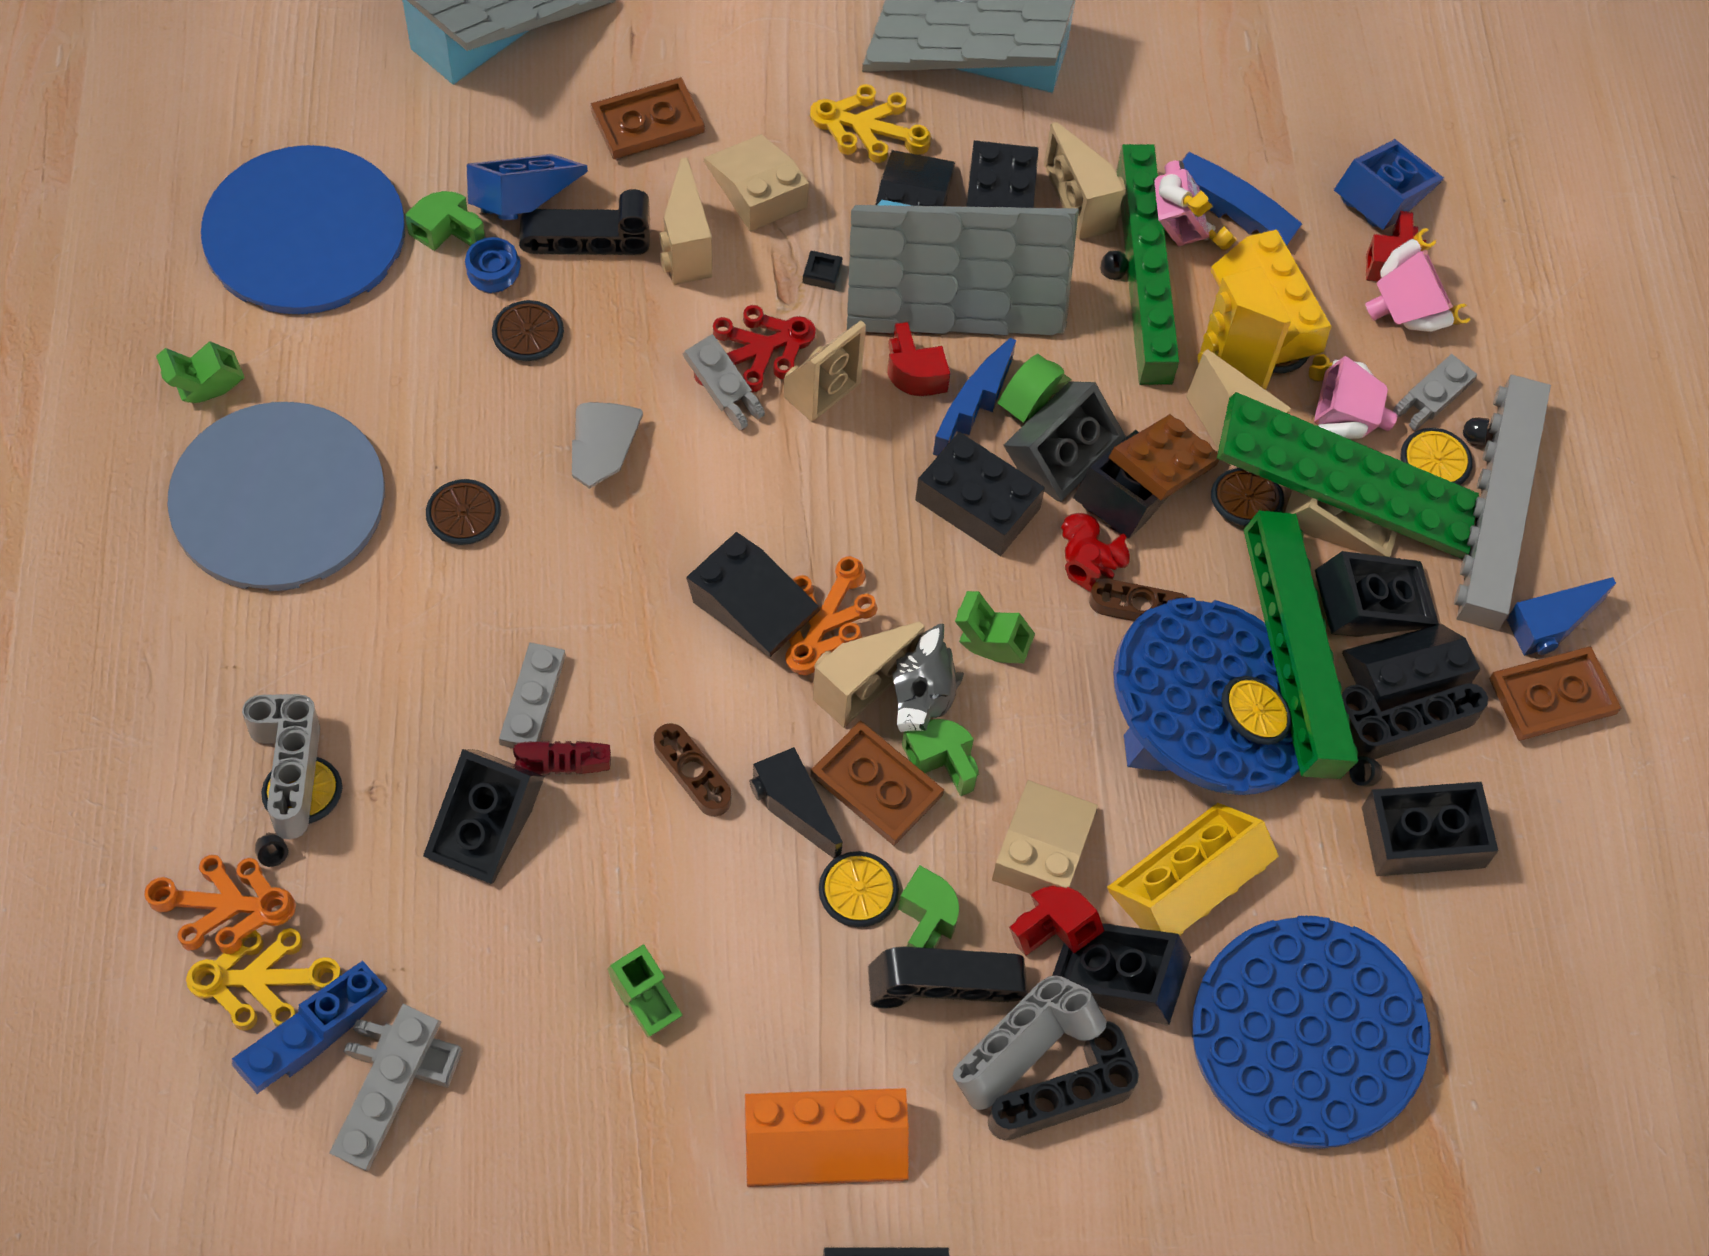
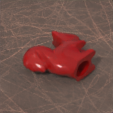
M1074 513L1064 519L1061 529L1063 530L1062 536L1068 540L1065 547V559L1067 562L1065 570L1068 579L1091 592L1096 582L1095 578L1099 579L1103 575L1113 579L1115 574L1112 570L1126 568L1129 565L1130 554L1125 542V534H1121L1110 544H1106L1098 540L1100 525L1091 515Z

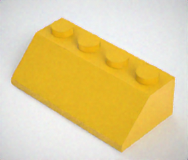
M1277 229L1245 237L1211 266L1210 271L1219 288L1223 277L1259 266L1263 269L1291 320L1276 364L1324 353L1331 324Z
M1261 266L1222 278L1219 291L1216 294V301L1209 317L1208 327L1203 337L1200 353H1198V363L1203 352L1208 349L1266 390L1291 320Z
M1217 802L1107 886V889L1141 929L1176 933L1181 936L1184 930L1198 919L1208 915L1211 909L1225 898L1235 894L1244 883L1253 876L1263 872L1267 865L1278 858L1279 855L1264 820Z

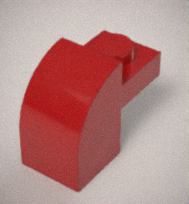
M1400 211L1392 230V236L1373 235L1366 253V280L1378 282L1382 279L1380 275L1381 268L1392 251L1413 239L1418 233V226H1413V212Z
M909 323L895 324L894 337L889 338L890 354L887 374L891 382L899 390L914 396L948 393L950 370L943 346L916 350Z
M1059 886L1044 887L1030 894L1035 908L1030 912L1021 914L1015 923L1009 926L1016 946L1025 956L1055 934L1073 953H1076L1104 932L1096 908L1077 890Z

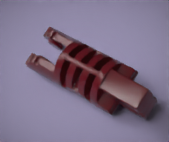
M541 741L520 742L514 745L513 748L514 757H516L515 765L538 774H550V772L555 774H561V772H565V774H571L572 772L586 774L609 771L611 767V749L609 744L576 741V743L566 741L565 743H561V741H555V743Z

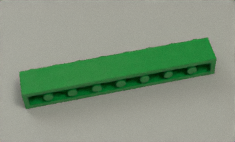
M1122 144L1117 165V176L1122 177L1126 188V194L1122 197L1121 216L1125 254L1128 260L1127 273L1139 385H1173L1179 365L1165 232L1164 227L1159 222L1154 180L1158 177L1155 144Z
M1259 510L1243 531L1282 697L1290 710V732L1301 777L1341 779L1358 762V751L1353 742L1349 726V715L1345 710L1341 694V683L1337 678L1333 662L1334 655L1329 646L1326 623L1322 618L1318 602V591L1314 586L1311 563L1307 558L1303 542V531L1300 529L1297 514Z

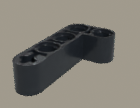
M630 189L620 194L619 210L535 209L529 213H522L520 217L519 246L524 252L530 254L640 255L646 253L650 247L649 197L641 190Z
M1472 683L1463 684L1382 712L1372 693L1364 686L1350 685L1342 692L1345 710L1349 715V726L1353 742L1358 751L1357 758L1365 756L1378 759L1467 729L1476 723L1488 704V696L1484 689ZM1347 704L1355 705L1360 711L1351 709ZM1429 713L1437 715L1440 720L1432 718ZM1396 724L1405 726L1408 731L1399 729ZM1363 735L1371 736L1376 742L1366 740Z
M893 947L883 951L868 966L870 1004L875 1008L899 1007L912 997L1015 1002L1022 1000L1028 994L1025 959L1020 954Z
M1106 1021V1028L1096 1037L1105 1038L1110 1041L1113 1047L1111 1050L1105 1051L1098 1048L1094 1041L1096 1038L1085 1041L1083 1050L1089 1067L1004 1094L997 1098L993 1103L988 1119L991 1133L998 1139L1012 1140L1128 1100L1138 1083L1139 1073L1121 1029L1116 1024ZM1109 1075H1122L1128 1085L1126 1087L1115 1086L1111 1083ZM1075 1086L1085 1087L1089 1090L1091 1098L1086 1100L1079 1099L1074 1095L1072 1088ZM1046 1098L1052 1102L1055 1110L1051 1112L1041 1111L1036 1106L1035 1100ZM1023 1105H1025V1111L1021 1112ZM1005 1111L1008 1117L1016 1115L1014 1122L1010 1123L1007 1118L1000 1119L1001 1113Z

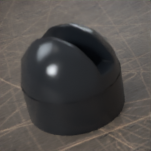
M1118 250L1108 251L1101 261V273L1108 279L1116 280L1122 278L1126 274L1128 266L1126 255ZM1114 261L1118 262L1119 268H1114Z
M1475 417L1467 420L1463 429L1464 438L1470 443L1484 446L1489 419Z
M1365 756L1358 757V762L1349 770L1353 783L1364 787L1376 785L1382 779L1383 774L1382 766L1375 759Z
M266 833V835L257 839L255 853L262 865L274 867L285 861L288 856V847L284 839L276 833ZM273 844L277 850L270 853L267 846Z

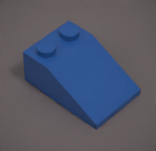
M1394 139L1354 159L1334 188V191L1341 196V200L1346 205L1356 208L1365 215L1368 223L1384 230L1396 223L1400 211L1409 212L1436 188L1444 177Z
M554 154L467 164L468 204L481 208L483 213L498 214L499 219H517L518 214L532 212L587 173V165Z

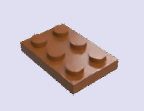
M682 77L591 103L592 115L613 160L705 133V124Z
M1171 414L1114 447L1109 456L1113 462L1161 501L1214 468L1219 462V459H1216L1218 452L1207 441L1199 438L1181 420L1173 417Z
M1591 646L1495 671L1489 678L1518 741L1617 715L1622 709Z
M861 720L811 769L810 773L812 778L893 846L906 835L944 794V789Z

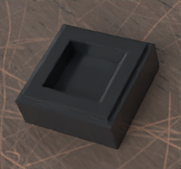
M810 250L802 283L835 290L843 257Z

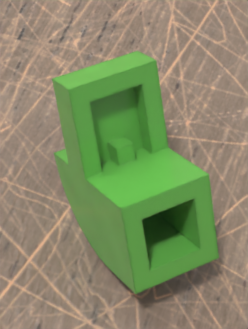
M441 191L429 194L418 201L405 214L409 235L433 251L451 235H454L469 246L485 238L482 220L475 213L468 212L466 197L459 193Z
M210 341L192 357H187L167 348L156 355L162 370V378L170 386L177 387L179 395L184 402L199 403L224 395L245 378L234 351Z
M1036 354L1028 359L1015 373L997 403L1025 423L1048 402L1051 395L1059 392L1072 379L1064 374V370L1060 365Z
M979 591L966 592L955 622L963 631L959 642L972 653L996 662L1024 663L1035 633L1020 613L994 612Z
M933 719L930 720L926 731H905L903 733L902 747L909 761L921 771L927 773L945 766L960 796L974 791L976 779L979 775L977 764L971 756L974 739L963 726L950 720Z
M919 865L900 895L898 910L920 922L909 939L907 947L936 948L942 935L951 939L959 914L958 898L951 885L942 877Z
M644 944L609 966L608 973L625 1007H629L647 1038L682 1016L681 1011L662 983L665 978Z

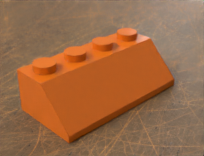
M906 1088L745 1094L747 1187L908 1180L909 1126Z

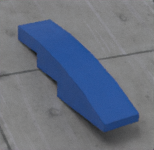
M1188 152L1182 159L1185 169H1187L1199 186L1200 191L1207 195L1209 198L1208 202L1213 205L1210 211L1218 218L1226 213L1249 234L1256 229L1260 233L1277 229L1286 246L1302 225L1299 220L1277 202L1224 168L1191 152Z
M1009 338L986 358L966 381L949 407L935 436L933 455L938 456L955 437L956 431L970 435L979 409L990 412L994 411L1013 360L1016 345L1015 339Z

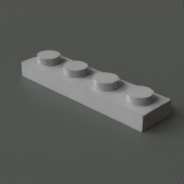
M402 1004L329 1152L330 1154L369 1171L442 1021Z

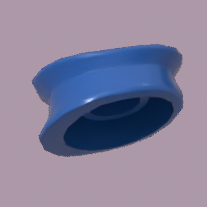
M496 237L484 238L472 244L465 258L467 277L471 284L487 293L503 291L511 286L517 279L521 267L520 258L515 246L507 240Z

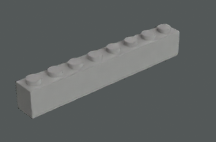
M1511 374L1504 387L1499 386L1496 391L1493 405L1498 406V411L1493 413L1490 420L1488 433H1492L1493 437L1492 441L1488 440L1482 460L1487 461V467L1482 469L1477 483V488L1481 489L1482 492L1481 498H1476L1473 512L1476 523L1475 526L1470 527V535L1467 541V545L1471 547L1470 554L1465 555L1460 568V575L1465 576L1464 584L1458 586L1454 599V605L1459 606L1457 620L1498 631L1509 614L1551 388L1550 384Z

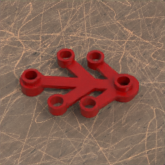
M750 305L744 309V324L748 328L755 329L761 327L776 332L775 334L764 336L733 327L732 321L726 317L717 318L713 322V335L716 339L720 341L731 340L746 345L726 353L734 365L755 357L751 369L746 370L743 374L744 380L752 390L751 392H757L762 389L764 373L774 349L786 345L783 356L775 359L773 369L774 375L784 380L786 373L794 367L799 349L809 346L816 334L813 322L805 317L796 316L785 321L764 315L762 308L757 305ZM757 315L758 318L751 319L748 316ZM726 327L728 330L720 331L718 328ZM785 365L788 366L789 369L781 370L778 367ZM694 373L695 381L703 386L697 375ZM756 378L759 381L752 383L749 382L748 379Z

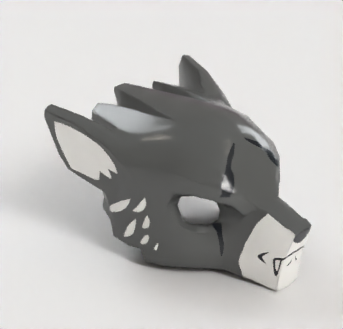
M938 624L919 636L915 651L908 652L904 657L897 659V671L893 673L898 701L897 726L900 732L926 731L931 717L936 718L945 715L954 702L956 690L962 682L964 673H955L952 650L947 648L946 643L943 642L944 624Z

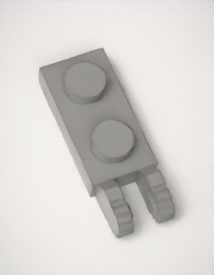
M713 334L683 353V357L721 411L724 410L735 427L742 430L748 425L746 417L740 408L734 404L740 399L756 419L764 416L765 410L758 398L751 393V388Z
M1451 354L1412 388L1396 405L1393 412L1397 413L1398 417H1401L1414 405L1420 412L1412 417L1409 426L1413 430H1417L1428 419L1432 420L1467 389L1475 381L1478 374Z
M356 1020L353 1029L357 1033L379 1040L376 1049L349 1042L345 1047L344 1053L352 1058L373 1064L392 1025L385 1024V1026L364 1020ZM433 1038L414 1078L449 1088L462 1054V1048L458 1045Z

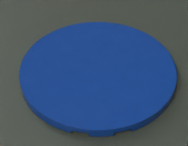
M315 145L293 146L274 150L239 166L213 192L205 208L201 223V240L206 260L211 271L222 282L224 288L244 302L249 301L262 306L264 310L283 314H311L332 310L350 303V299L364 291H371L388 275L387 271L395 259H398L405 238L403 207L400 197L388 177L375 165L358 155L337 148Z
M1193 597L1168 600L1166 604L1148 609L1135 620L1121 639L1116 652L1113 671L1114 687L1121 712L1128 726L1143 747L1157 761L1190 783L1208 790L1232 795H1250L1270 791L1285 784L1300 771L1290 730L1288 735L1276 744H1257L1241 736L1231 726L1222 708L1221 700L1224 687L1229 681L1237 677L1249 676L1261 679L1273 686L1282 696L1265 622L1233 605L1214 600L1212 603L1196 601Z
M1297 916V918L1277 921L1270 920L1245 931L1232 940L1220 951L1203 976L1197 992L1192 1018V1038L1198 1065L1206 1083L1218 1101L1233 1117L1249 1129L1273 1141L1295 1147L1318 1149L1340 1147L1368 1138L1382 1130L1405 1109L1413 1098L1423 1079L1428 1055L1430 1054V1022H1428L1423 996L1405 964L1392 950L1371 934L1355 926L1350 927L1343 923L1331 921L1330 918Z

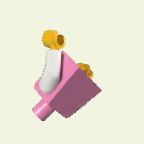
M1182 161L1167 163L1165 165L1166 174L1158 176L1154 180L1159 222L1178 247L1203 239H1211L1219 248L1227 250L1236 242L1237 238L1225 226L1216 233L1215 226L1206 221L1205 213L1213 205L1208 202L1209 198L1207 195L1200 191L1199 186L1187 169H1185L1184 163Z
M1428 228L1422 229L1413 239L1393 250L1381 268L1380 275L1382 279L1376 283L1382 295L1365 303L1373 321L1391 313L1396 325L1403 323L1408 330L1433 332L1449 327L1452 324L1460 325L1470 321V318H1459L1458 310L1467 305L1458 304L1452 306L1427 253L1436 244V239L1430 244L1422 240V235L1429 230Z
M1318 354L1313 358V364L1309 367V377L1316 381L1323 380L1314 423L1318 424L1321 428L1348 439L1363 438L1378 427L1385 431L1392 429L1397 420V413L1384 407L1388 392L1387 386L1374 377L1364 363L1354 362L1346 356L1340 360L1335 359L1333 363L1324 354Z

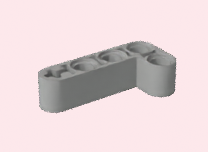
M300 694L253 696L244 703L242 708L249 735L257 743H275L267 802L268 813L274 831L279 837L288 840L296 839L304 834L309 824L320 735V723L315 705L311 698Z
M1050 976L1039 982L958 1063L954 1069L953 1078L973 1109L982 1110L989 1108L1064 1033L1078 1040H1091L1104 1031L1107 1024L1106 1018L1087 988L1061 976Z

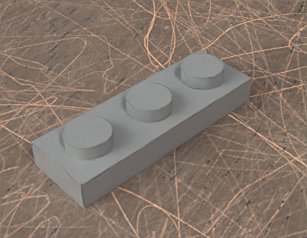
M529 642L499 736L501 746L514 748V745L520 742L540 741L566 658L565 650Z

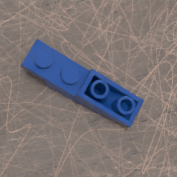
M362 960L299 1004L298 1013L233 1057L232 1066L254 1092L258 1094L283 1075L293 1076L318 1057L354 1026L356 1020H360L387 992V987Z

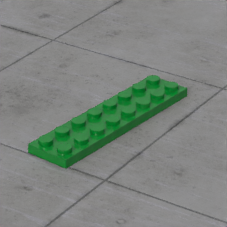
M1235 392L1229 397L1216 459L1462 559L1465 555L1470 554V546L1467 545V541L1470 535V527L1474 526L1475 516H1473L1479 493Z

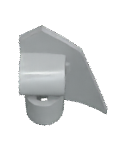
M589 402L579 405L576 408L575 440L572 441V477L590 489L619 472L643 417V411L635 407L612 403Z

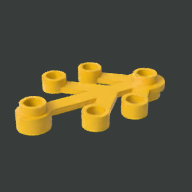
M863 84L857 88V94L837 102L830 99H821L813 103L810 108V118L814 125L819 129L831 132L838 143V150L842 154L850 155L856 151L857 137L851 132H845L841 124L854 129L868 150L869 159L875 163L886 161L888 145L883 141L877 140L873 133L905 141L907 151L912 154L921 155L930 148L931 134L925 126L914 125L909 129L879 121L892 114L899 115L905 111L907 100L902 93H892L888 96L886 103L861 113H849L848 111L859 106L868 107L875 102V88L869 84ZM844 142H850V143H852V144H850V145H845V144H843V143H844ZM880 150L882 151V153H876L874 151Z
M286 928L279 933L277 940L244 970H230L245 954L252 956L262 950L263 939L260 933L255 930L242 939V946L237 952L233 954L223 953L216 960L205 959L196 962L187 973L186 983L190 992L196 997L203 999L213 997L231 1015V1020L235 1027L239 1030L247 1031L256 1025L257 1014L251 1005L241 1004L227 988L244 987L271 1014L273 1023L278 1027L284 1023L277 1020L281 1012H291V1018L296 1014V1011L292 1005L283 1003L267 986L313 985L319 991L342 975L338 963L332 958L323 957L315 960L310 968L270 969L284 955L296 954L302 948L303 940L300 933L296 929ZM291 936L297 938L294 945H283L286 938ZM248 938H257V942L254 946H244V942ZM332 973L334 976L330 982H320L323 974ZM205 976H214V980L211 984H201V980ZM241 1013H251L248 1021L243 1023L237 1021Z

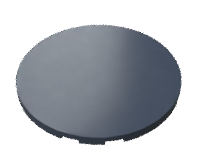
M271 402L243 408L217 420L190 443L179 458L170 480L168 513L180 546L195 565L205 573L224 583L243 589L252 587L269 589V591H282L300 588V584L321 578V580L327 578L350 563L364 549L381 520V511L385 498V482L379 458L372 444L347 419L325 408L311 404Z

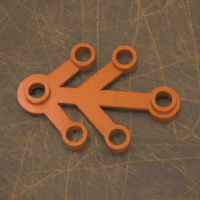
M847 556L842 558L836 565L835 574L837 579L820 611L809 620L811 627L805 639L800 630L789 639L791 646L786 652L785 660L788 667L797 674H812L815 672L814 665L824 652L828 650L833 652L842 643L862 638L860 627L852 622L861 618H871L877 613L878 607L875 598L870 594L859 595L855 599L853 606L836 612L848 589L857 588L865 581L866 574L863 564L857 558ZM804 575L795 577L793 581L799 587L807 586L803 591L816 603L813 596L814 588L810 578ZM864 604H871L866 609L861 608ZM840 627L838 636L821 641L825 633ZM849 633H856L853 637H845Z
M217 855L204 857L199 864V869L203 877L207 881L213 882L221 894L178 890L174 882L165 877L152 880L146 886L144 892L148 904L157 912H169L175 907L213 910L195 923L182 926L178 931L177 937L184 949L189 951L200 948L205 940L204 935L238 913H252L235 926L222 928L216 934L215 942L221 952L233 954L241 948L244 937L264 924L278 926L286 923L291 919L296 909V903L291 893L281 888H271L263 877V871L258 861L253 858H246L239 862L236 872L241 882L251 885L258 897L242 896L226 874L225 865ZM218 865L214 871H207L210 866ZM255 868L252 874L244 875L247 869ZM169 895L165 900L159 901L163 896ZM278 905H281V906H282V907H281L280 909H278L277 911L271 912V910H272L275 906H278ZM197 933L194 939L190 941L185 940L189 934ZM235 937L231 943L223 944L226 938Z

